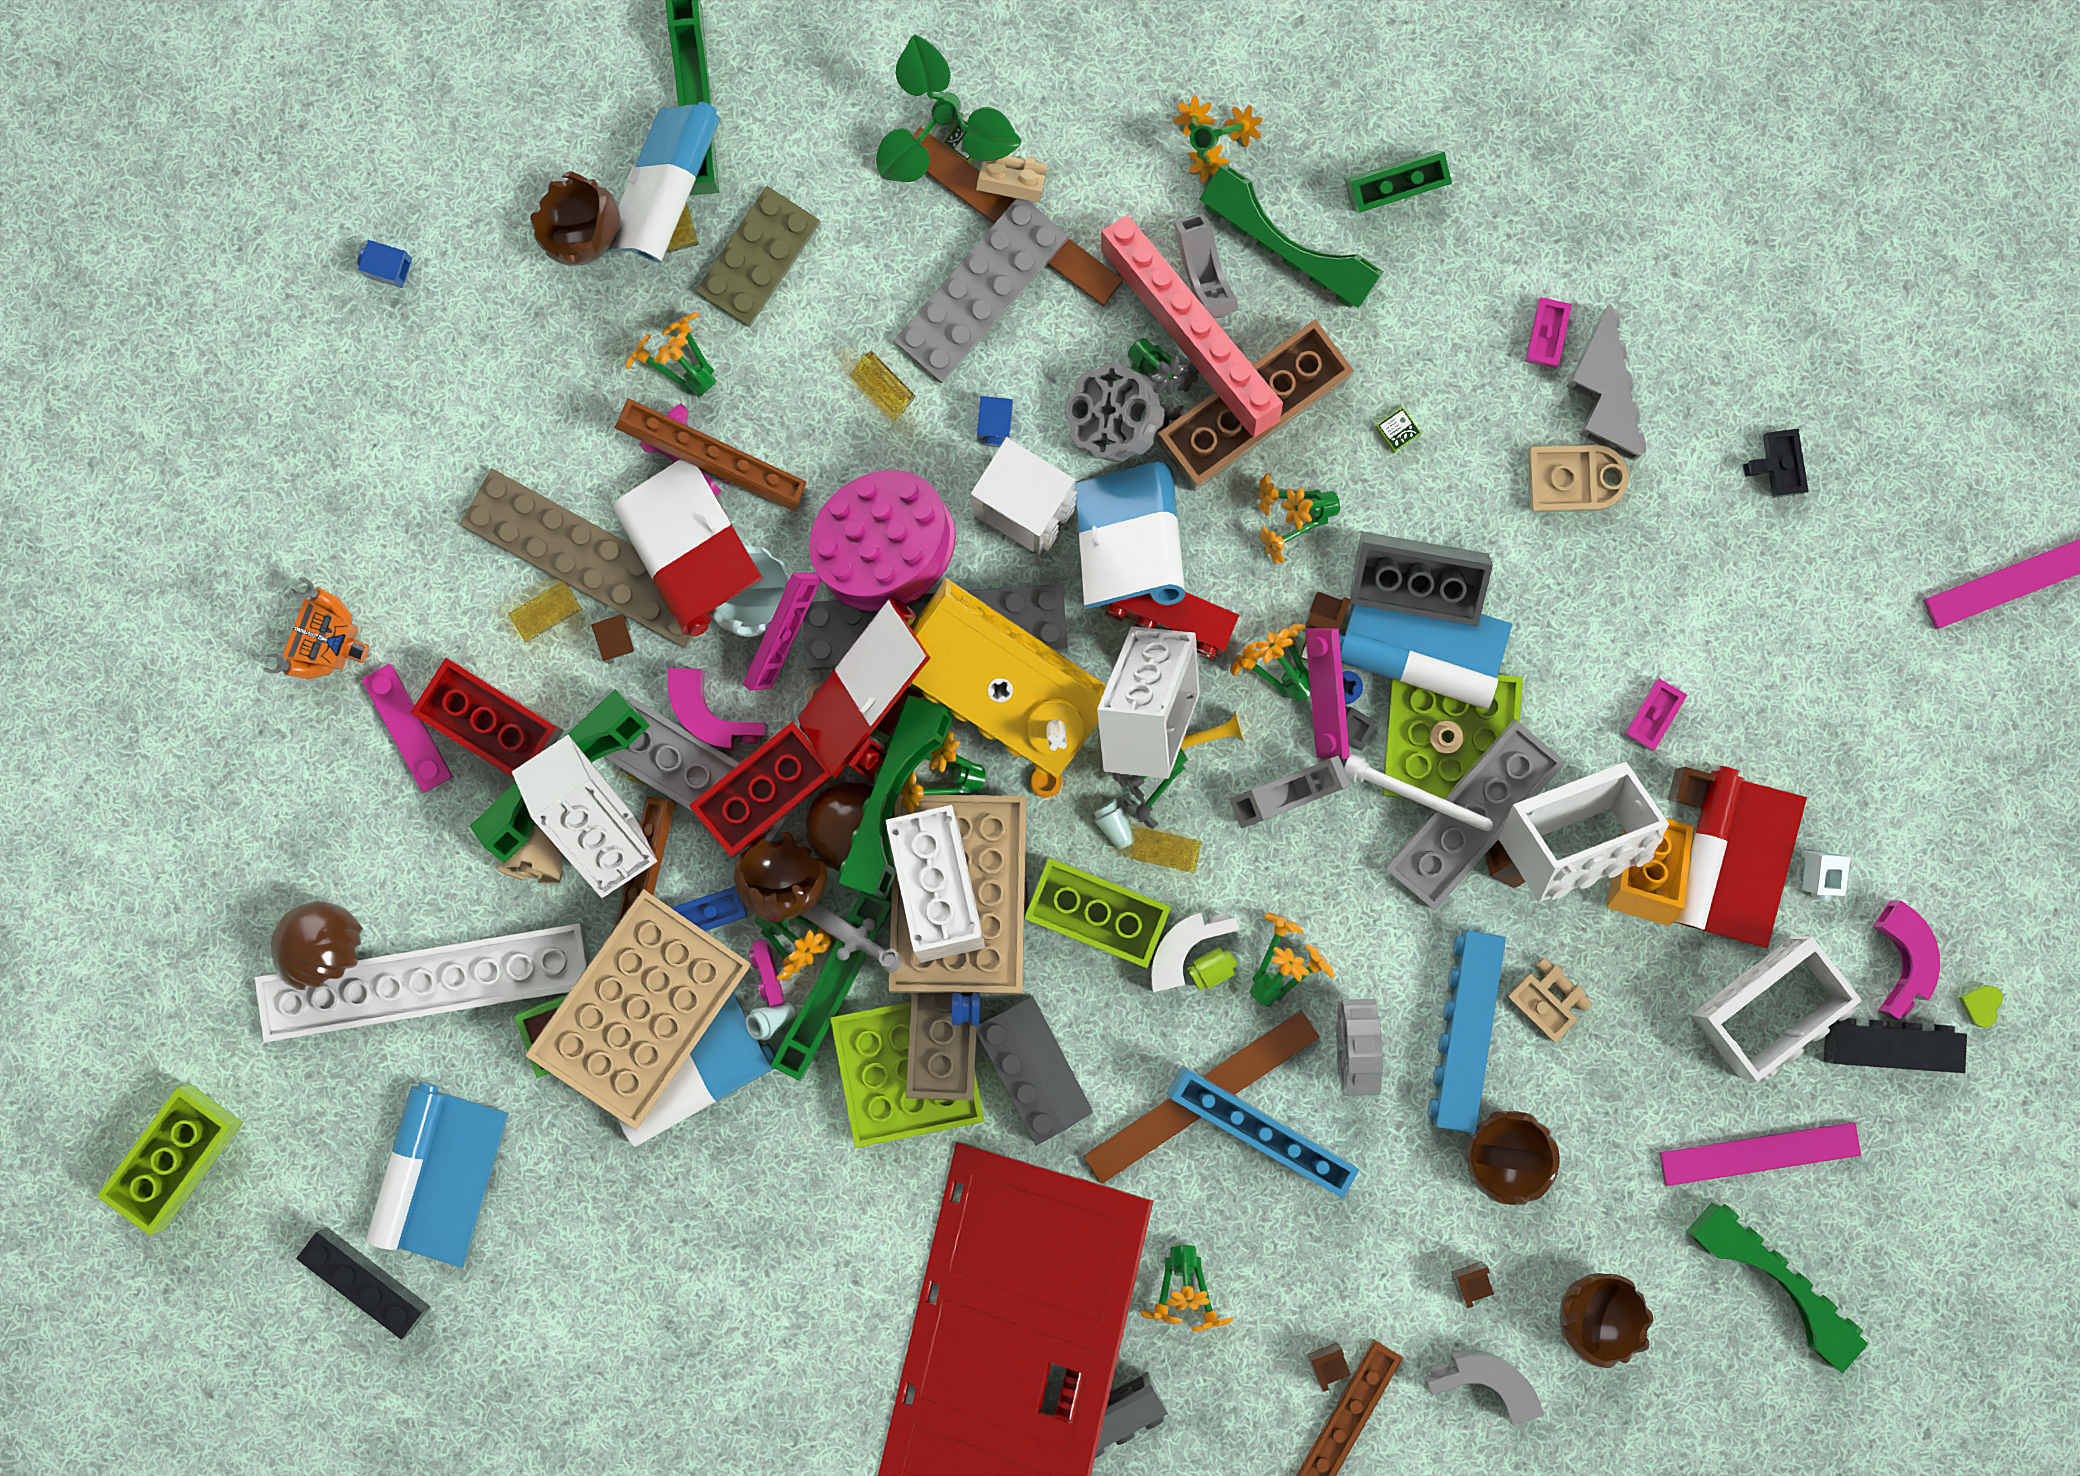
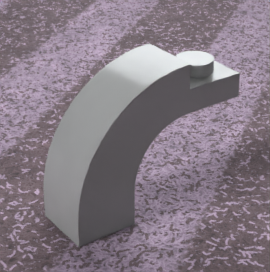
M1205 212L1175 220L1174 226L1179 250L1192 293L1213 318H1223L1231 312L1238 311L1237 298L1224 276L1217 253L1213 227Z
M1338 755L1229 798L1240 828L1243 829L1351 785Z
M1476 1350L1451 1353L1454 1367L1449 1368L1448 1364L1439 1365L1429 1370L1430 1375L1423 1377L1427 1390L1432 1396L1471 1383L1491 1387L1499 1395L1506 1418L1513 1426L1544 1415L1540 1400L1530 1382L1508 1361L1491 1353Z

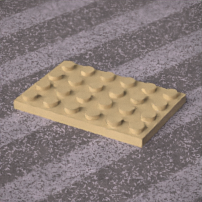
M904 794L898 795L895 803L894 818L909 815L907 807L901 806ZM985 795L923 796L919 799L920 807L914 806V813L948 805L953 806L958 821L985 948L920 963L913 951L896 872L892 882L890 949L897 951L902 964L899 970L889 973V992L951 994L953 992H960L961 994L1023 995L1027 797Z
M642 889L528 1049L525 1056L637 1130L752 964Z

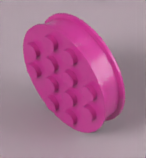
M883 470L863 475L849 482L825 503L817 515L811 530L809 553L816 573L839 601L858 610L879 612L889 598H896L905 604H909L921 597L937 583L946 571L953 556L956 543V529L950 511L930 483L910 472Z

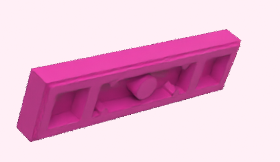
M814 572L792 573L787 581L785 591L755 658L748 667V673L742 684L749 691L771 689L821 582V578Z
M1338 628L1306 629L1305 636L1316 757L1330 759L1339 755L1340 759H1346L1350 757L1339 630Z
M388 664L362 678L363 684L422 793H426L453 778L426 725L422 720L410 713L415 705L394 666Z

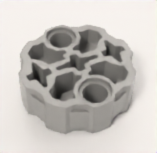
M1105 363L1097 370H1087L1078 378L1072 396L1066 401L1065 417L1069 420L1071 439L1078 448L1087 450L1094 457L1110 462H1124L1128 457L1144 454L1153 445V438L1157 430L1163 426L1164 408L1160 405L1159 393L1154 392L1157 385L1151 378L1120 363ZM1088 406V413L1083 417L1084 409ZM1146 408V416L1141 420V413Z
M1350 999L1338 1001L1336 1022L1337 1063L1343 1096L1380 1095L1383 1053L1381 1023L1376 1000Z

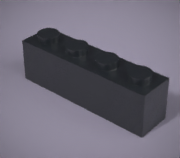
M1847 1018L1843 1021L1837 1020L1836 1023L1831 1024L1828 1027L1830 1032L1825 1036L1824 1062L1951 1073L1966 1072L1967 1034L1955 1032V1026L1934 1024V1031L1922 1030V1023L1902 1022L1901 1028L1889 1027L1890 1021L1869 1020V1026L1857 1025V1019Z
M328 1227L317 1231L296 1258L401 1340L412 1333L431 1307Z

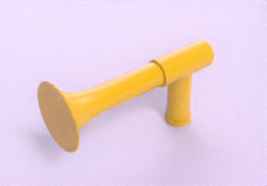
M1234 711L1233 717L1222 725L1185 735L1181 749L1185 750L1191 746L1225 737H1236L1244 743L1236 711Z

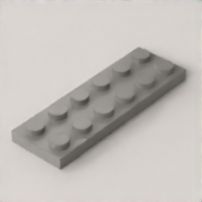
M1016 198L896 336L894 342L943 383L1069 240V236L1028 200Z
M629 696L628 701L638 710L650 727L626 749L604 756V758L693 812L689 805L740 763ZM788 815L762 835L765 836L766 841L769 843L773 841Z
M1514 719L1444 798V800L1489 818L1493 822L1492 829L1483 831L1433 810L1384 868L1433 910H1436L1499 839L1513 804L1537 796L1566 762Z

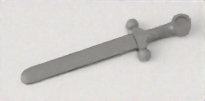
M818 903L809 911L801 914L804 918L845 943V946L837 951V957L840 960H847L851 952L861 950L879 961L885 972L893 973L900 969L902 961L896 950H885L867 938L868 932L872 931L876 926L872 918H866L863 921V925L857 929Z

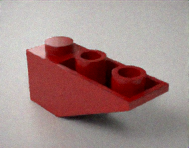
M867 738L847 764L874 783L875 773L883 765L887 753L873 740Z

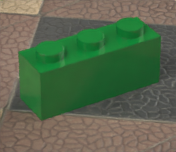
M1439 150L1427 152L1344 179L1352 210L1358 213L1452 184L1445 152Z

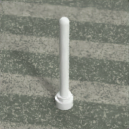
M1351 754L1345 764V773L1348 780L1352 782L1367 780L1483 831H1489L1493 827V822L1489 818L1370 768V764L1366 763V759Z

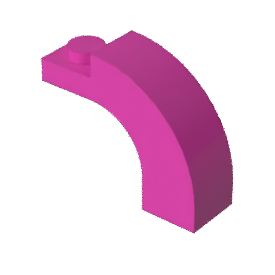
M668 668L667 682L671 706L682 725L698 739L719 748L735 750V737H740V743L758 744L759 738H767L768 725L764 722H728L718 719L711 713L704 697L705 672L703 670Z
M1891 900L1872 927L1895 944L1901 955L1902 972L1897 984L1878 1011L1888 1018L1900 1019L1912 1010L1915 1004L1914 998L1929 1001L1934 993L1940 974V952L1931 928L1921 915L1903 901Z

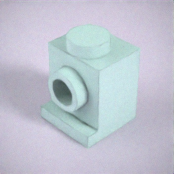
M1802 851V857L1806 858L1802 890L1810 892L1811 898L1830 901L1832 895L1846 896L1850 857L1832 852Z

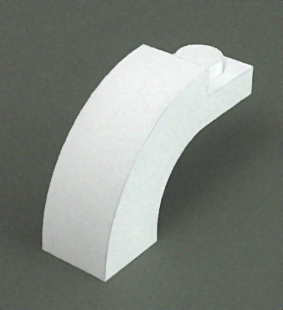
M1198 912L1183 918L1173 925L1158 943L1152 958L1150 968L1152 992L1185 985L1183 964L1189 950L1203 939L1240 930L1237 918H1228L1226 912L1208 917L1209 923L1204 924L1202 913Z

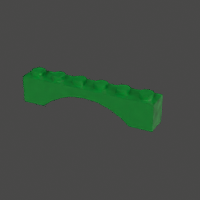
M665 0L678 106L698 105L699 102L711 105L702 4L700 0ZM714 136L689 196L720 193Z
M1227 164L1221 165L1199 198L1200 201L1205 203L1204 209L1215 217L1220 218L1222 215L1230 220V227L1244 236L1249 233L1258 240L1256 244L1261 249L1270 254L1275 251L1284 257L1283 263L1296 272H1299L1300 269L1311 276L1309 278L1310 282L1323 290L1328 287L1337 294L1335 298L1349 308H1352L1353 305L1359 308L1384 273V271L1359 254L1336 255L1321 253L1308 249L1288 238L1265 214L1256 196L1252 181Z
M614 689L567 735L572 738L592 763L610 753L626 749L650 725L638 710ZM515 783L470 825V828L482 846L505 863L529 841L536 823L531 818L517 783Z
M908 695L906 703L900 707L897 716L898 725L894 735H891L887 741V754L883 765L875 773L873 792L871 797H868L864 803V816L859 828L852 835L851 851L848 859L844 860L840 867L839 884L849 890L886 901L896 874L886 820L892 818L898 795L914 769L928 755L943 746L954 716L945 706Z
M860 893L846 922L859 929L866 918H872L876 926L872 931L868 932L867 938L875 942L891 911L892 902L887 899L882 901ZM837 939L813 989L771 1064V1067L798 1081L804 1079L831 1027L830 1017L837 1015L868 955L861 950L851 952L847 960H840L837 957V951L844 947L845 943Z
M1711 1202L1685 1232L1710 1255L1718 1259L1737 1260L1755 1265L1777 1280L1790 1295L1800 1313L1806 1331L1808 1346L1832 1368L1843 1374L1869 1344L1860 1336L1863 1330L1851 1319L1846 1318L1843 1320L1835 1313L1839 1308L1826 1296L1822 1295L1819 1298L1811 1291L1814 1285L1799 1272L1794 1275L1787 1269L1786 1266L1789 1262L1774 1249L1769 1252L1761 1245L1764 1239L1749 1226L1745 1230L1737 1222L1740 1217L1729 1206L1723 1204L1720 1207Z

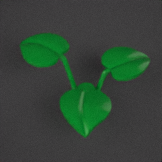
M912 35L897 61L896 79L900 87L908 94L921 96L927 92L929 98L936 99L931 111L933 118L916 139L905 128L894 129L882 139L876 156V164L880 176L887 180L899 182H913L923 177L929 168L930 155L927 149L920 145V143L937 123L949 125L957 120L960 128L966 132L962 139V147L969 156L976 160L995 161L1015 151L1020 146L1022 139L1015 132L1008 118L997 109L991 107L976 109L970 114L967 122L968 125L965 124L963 120L964 115L959 112L961 109L959 98L953 93L941 92L948 87L951 79V72L947 61L929 41L919 35Z

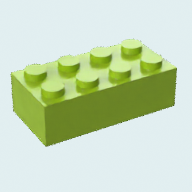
M1048 858L1024 919L1147 968L1171 906Z
M192 1084L177 1087L96 1197L149 1236L164 1231L244 1122Z

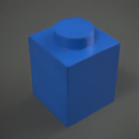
M368 240L366 247L362 248L359 252L357 260L358 270L366 278L403 289L412 257L405 250Z
M980 396L977 440H983L984 446L1001 447L1006 437L1010 439L1013 399Z

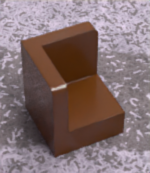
M1317 592L1305 622L1306 628H1338L1340 630L1351 599L1344 597L1340 600L1322 592Z
M623 614L591 624L605 663H614L615 658L634 652L635 649L628 631L631 628L627 617Z
M1688 767L1675 769L1668 800L1695 808H1702L1707 784L1714 782L1716 775Z
M1499 840L1496 841L1485 854L1490 876L1512 888H1516L1526 881Z
M1482 1261L1451 1271L1461 1304L1467 1309L1474 1307L1473 1301L1494 1295L1487 1275L1490 1273L1489 1268Z
M1338 1342L1307 1354L1318 1384L1323 1392L1329 1390L1328 1384L1351 1375L1343 1356L1344 1352Z

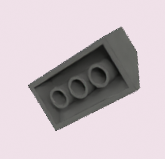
M1361 531L1354 563L1350 604L1478 626L1493 564L1488 553Z
M1033 995L986 1019L977 1026L976 1032L1035 1146L1065 1131L1093 1113Z
M1148 1372L1110 1392L1095 1458L1101 1456L1105 1452L1104 1448L1114 1442L1117 1445L1124 1444L1135 1436L1133 1432L1143 1427H1146L1147 1430L1152 1429L1164 1421L1163 1417L1168 1414L1167 1409Z

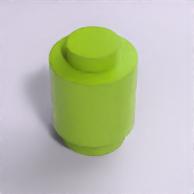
M1218 946L1192 961L1193 965L1186 969L1197 989L1201 991L1205 988L1210 990L1234 976L1233 968L1238 965L1229 949L1222 951Z

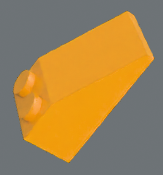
M1665 818L1669 826L1662 837L1663 841L1658 845L1653 854L1654 858L1641 867L1636 865L1628 867L1618 876L1611 878L1606 908L1670 926L1684 909L1694 826Z

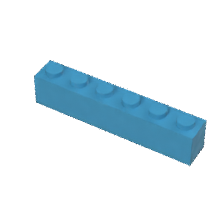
M1462 930L1461 936L1456 935L1453 955H1458L1456 968L1450 969L1448 977V987L1453 988L1451 1001L1446 1000L1443 1009V1020H1448L1446 1034L1441 1033L1438 1041V1052L1443 1054L1441 1066L1436 1065L1433 1073V1085L1437 1086L1436 1099L1431 1098L1428 1105V1118H1432V1125L1436 1127L1470 1133L1476 1132L1505 948V936Z
M1182 1065L1166 1093L1172 1100L1341 1198H1344L1359 1172V1169L1351 1162Z

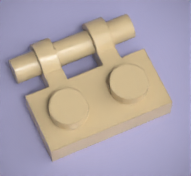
M1006 156L995 161H983L976 190L1040 203L1048 164L1036 162V158L1027 156L1026 159Z
M1543 957L1535 965L1544 974L1543 977L1538 981L1531 973H1527L1506 997L1552 1042L1556 1043L1578 1020L1569 1009L1575 1004L1584 1012L1591 1006L1592 1002L1584 995L1585 991L1578 984L1574 986L1562 974L1564 970L1558 964L1553 965L1546 957ZM1553 983L1565 994L1561 1001L1548 990Z

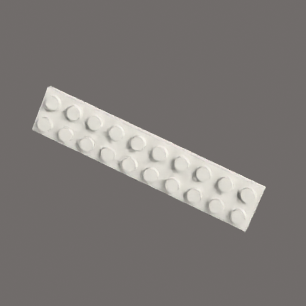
M579 923L357 960V965L353 968H346L341 978L328 979L321 987L306 986L305 990H296L289 986L278 974L254 978L263 1041L265 1043L570 992L587 968L588 958L583 925Z

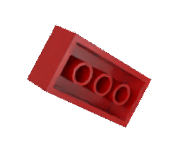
M1185 592L1184 599L1171 605L1155 602L1150 593L1101 605V608L1106 609V616L1123 622L1125 617L1136 622L1135 627L1196 633L1197 655L1210 660L1214 656L1220 658L1224 653L1240 616L1235 612Z
M449 658L444 659L410 712L512 778H514L512 771L555 744L564 729Z
M792 721L692 802L689 807L729 856L735 858L834 776H831L816 749Z

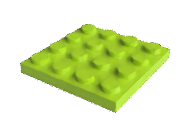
M1497 675V688L1488 710L1391 679L1384 774L1444 799L1514 719L1520 723L1523 677ZM1439 722H1454L1462 730L1463 742L1460 748L1453 753H1440L1431 745L1430 732ZM1444 731L1441 735L1445 743L1452 741L1453 737L1449 731ZM1382 787V796L1406 798Z
M911 1001L830 1017L855 1148L985 1122L976 1074L974 1075L973 1101L906 1098Z

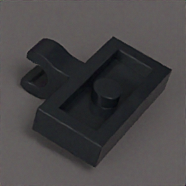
M1799 429L1767 432L1764 434L1763 441L1766 459L1748 461L1749 463L1743 464L1745 477L1769 473L1773 498L1801 495L1809 492Z

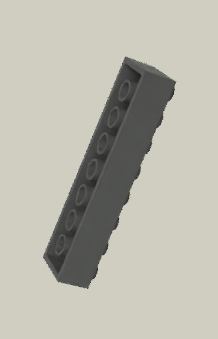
M1063 584L967 591L1058 653H1067L1068 644ZM935 593L923 594L913 602L906 604L915 613L916 619ZM839 600L811 602L803 619L806 668L809 671L835 669L878 612L858 610L847 606Z

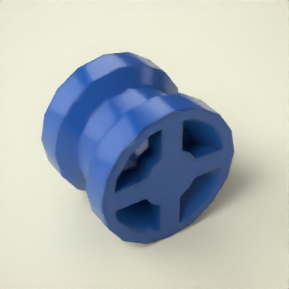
M1343 671L1345 705H1348L1361 696L1363 683L1356 673Z
M953 992L952 1025L959 1026L962 1022H969L972 1026H979L980 993L963 996L960 992Z

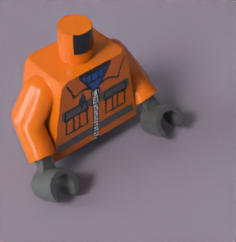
M299 577V580L307 583L308 588L303 593H299L293 588L292 591L299 598L304 599L283 655H266V657H273L277 660V667L274 670L263 668L264 671L267 673L283 671L285 675L308 680L330 675L334 668L342 670L347 658L363 663L367 658L369 645L354 640L358 627L352 624V614L340 598L320 587L314 588L313 583L307 578Z

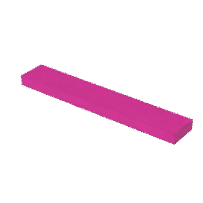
M2080 539L1924 599L1923 602L1935 630L2080 574Z
M1849 1122L1659 1152L1664 1185L1672 1186L1861 1156L1856 1123Z

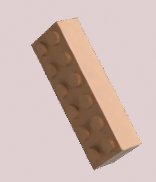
M1316 319L1252 365L1283 402L1280 422L1253 438L1220 396L1214 392L1158 433L1156 441L1194 492L1350 379L1354 372L1353 368Z

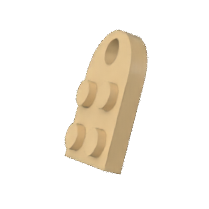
M1601 445L1531 446L1528 449L1531 513L1600 511L1614 505L1626 492L1629 482L1628 468L1623 458L1609 447ZM1611 469L1617 472L1619 483L1616 486H1609L1604 482L1603 473L1605 470Z

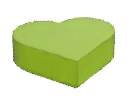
M1984 985L1960 996L1959 999L1970 1021L1978 1027L1987 1028L1995 1024L1998 1013L1996 1009L2001 1006L2003 995L1997 987Z

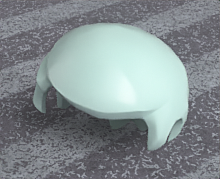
M744 544L763 579L709 612V615L721 628L742 637H756L765 635L785 591V585L790 579V575L784 570V562L773 557L767 549L746 546Z

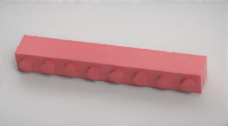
M1127 214L1101 231V252L1251 436L1255 438L1280 422L1283 406L1281 399Z

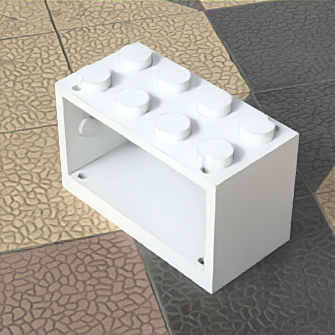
M1006 437L971 492L973 514L1040 556L1043 549L1049 552L1056 542L1059 532L1057 529L1060 522L1066 525L1075 511L1074 507L1077 499L1075 497L1077 491H1075L1076 480Z
M1131 626L1097 708L1104 772L1169 779L1200 695L1196 633Z
M569 735L512 771L531 818L601 898L658 862L633 812Z
M1624 762L1513 804L1499 841L1540 903L1550 898L1552 900L1560 899L1570 890L1578 887L1581 889L1588 888L1603 877H1616L1628 867L1634 865L1641 867L1649 863L1654 858L1653 854L1656 848L1663 841L1662 837L1669 823L1628 763ZM1610 809L1627 832L1623 836L1558 861L1541 837Z
M948 805L887 819L886 825L913 951L919 962L922 963L985 948L958 821L953 806Z
M1791 936L1690 1015L1739 1078L1755 1082H1765L1778 1072L1776 1067L1785 1060L1790 1062L1799 1057L1804 1052L1802 1047L1811 1040L1815 1042L1826 1036L1830 1032L1828 1027L1837 1020L1843 1021L1849 1018L1856 1011L1854 1007L1862 1000L1812 936ZM1804 961L1831 995V998L1794 1027L1784 1031L1785 1034L1749 1061L1738 1043L1731 1038L1721 1024Z

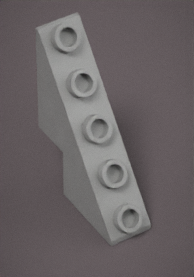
M1609 304L1602 311L1566 387L1595 400L1579 435L1601 446L1609 447L1618 454L1635 461L1642 453L1646 452V441L1644 435L1639 434L1637 422L1640 419V413L1637 403L1632 401L1630 392L1633 389V379L1629 371L1626 372L1625 368L1626 346L1624 341L1619 339L1617 330L1620 327L1619 313L1617 309H1613V306Z

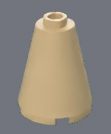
M535 824L529 841L505 863L498 859L496 868H498L499 872L526 881V877L539 879L538 883L560 884L563 874V854L542 829Z

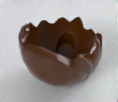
M568 171L562 176L563 178H569L568 180L551 181L549 183L548 193L539 201V212L532 213L530 220L534 229V238L549 258L568 266H582L600 258L614 243L620 228L621 217L614 197L606 188L598 187L595 179H587L573 171Z
M840 783L827 788L813 801L806 818V837L810 848L826 864V867L836 869L839 872L843 861L848 859L852 848L851 838L854 831L861 824L864 816L863 806L866 799L871 797L874 789L872 786L865 783Z
M790 832L781 833L784 838L775 843L766 841L765 836L760 837L753 842L750 848L741 853L735 865V885L740 899L754 914L771 922L790 920L809 911L821 899L827 883L826 864L822 860L811 857L810 848L796 846Z
M314 901L288 911L278 922L271 938V954L277 974L286 984L296 990H305L306 986L321 987L328 979L341 978L346 968H353L358 963L355 948L361 944L360 934L363 927L347 909L333 903Z
M1496 1111L1491 1113L1487 1120L1477 1125L1476 1132L1471 1136L1465 1151L1468 1173L1479 1191L1487 1195L1489 1199L1500 1204L1525 1205L1528 1201L1540 1199L1554 1184L1559 1172V1149L1554 1139L1550 1136L1549 1129L1539 1123L1533 1115L1525 1112Z
M1590 1274L1572 1283L1561 1299L1559 1320L1562 1337L1570 1351L1583 1362L1595 1367L1611 1368L1618 1361L1628 1363L1633 1354L1649 1349L1650 1344L1647 1338V1331L1654 1321L1653 1313L1647 1308L1644 1295L1636 1291L1635 1284L1629 1279L1617 1274Z

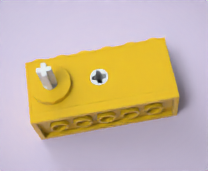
M945 578L911 626L912 631L931 658L909 686L913 683L922 689L923 695L933 703L939 704V702H942L951 708L950 712L963 722L969 720L977 725L978 731L988 739L993 740L997 738L1005 744V748L1014 756L1020 758L1023 755L1032 761V766L1044 775L1050 773L1058 778L1097 726V708L1107 685Z

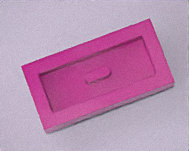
M1543 297L1538 299L1525 362L1555 369L1559 366L1572 304Z
M1660 678L1656 679L1624 735L1648 750L1655 751L1686 699L1687 694Z
M768 939L753 942L754 950L749 951V956L754 970H760L762 981L758 982V987L762 1000H768L770 1006L786 1002L780 980L776 979L778 973Z

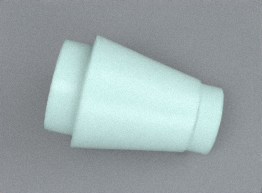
M1116 799L1102 804L1093 811L1096 816L1094 821L1116 846L1117 850L1123 849L1135 841L1123 805H1119Z
M790 1003L754 1009L746 1017L747 1031L755 1040H767L796 1019L795 1009Z

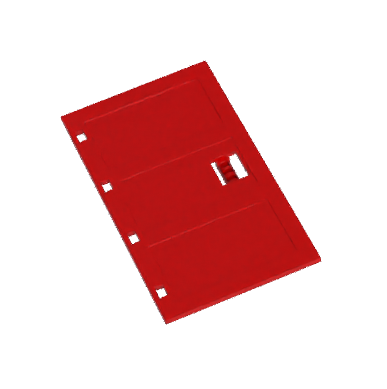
M956 1142L878 1476H1091L1154 1200ZM956 1183L964 1184L960 1202H952ZM933 1283L940 1285L936 1303L929 1302ZM1051 1363L1065 1367L1066 1371L1056 1414L1047 1415L1040 1411ZM909 1384L916 1387L912 1404L905 1403Z

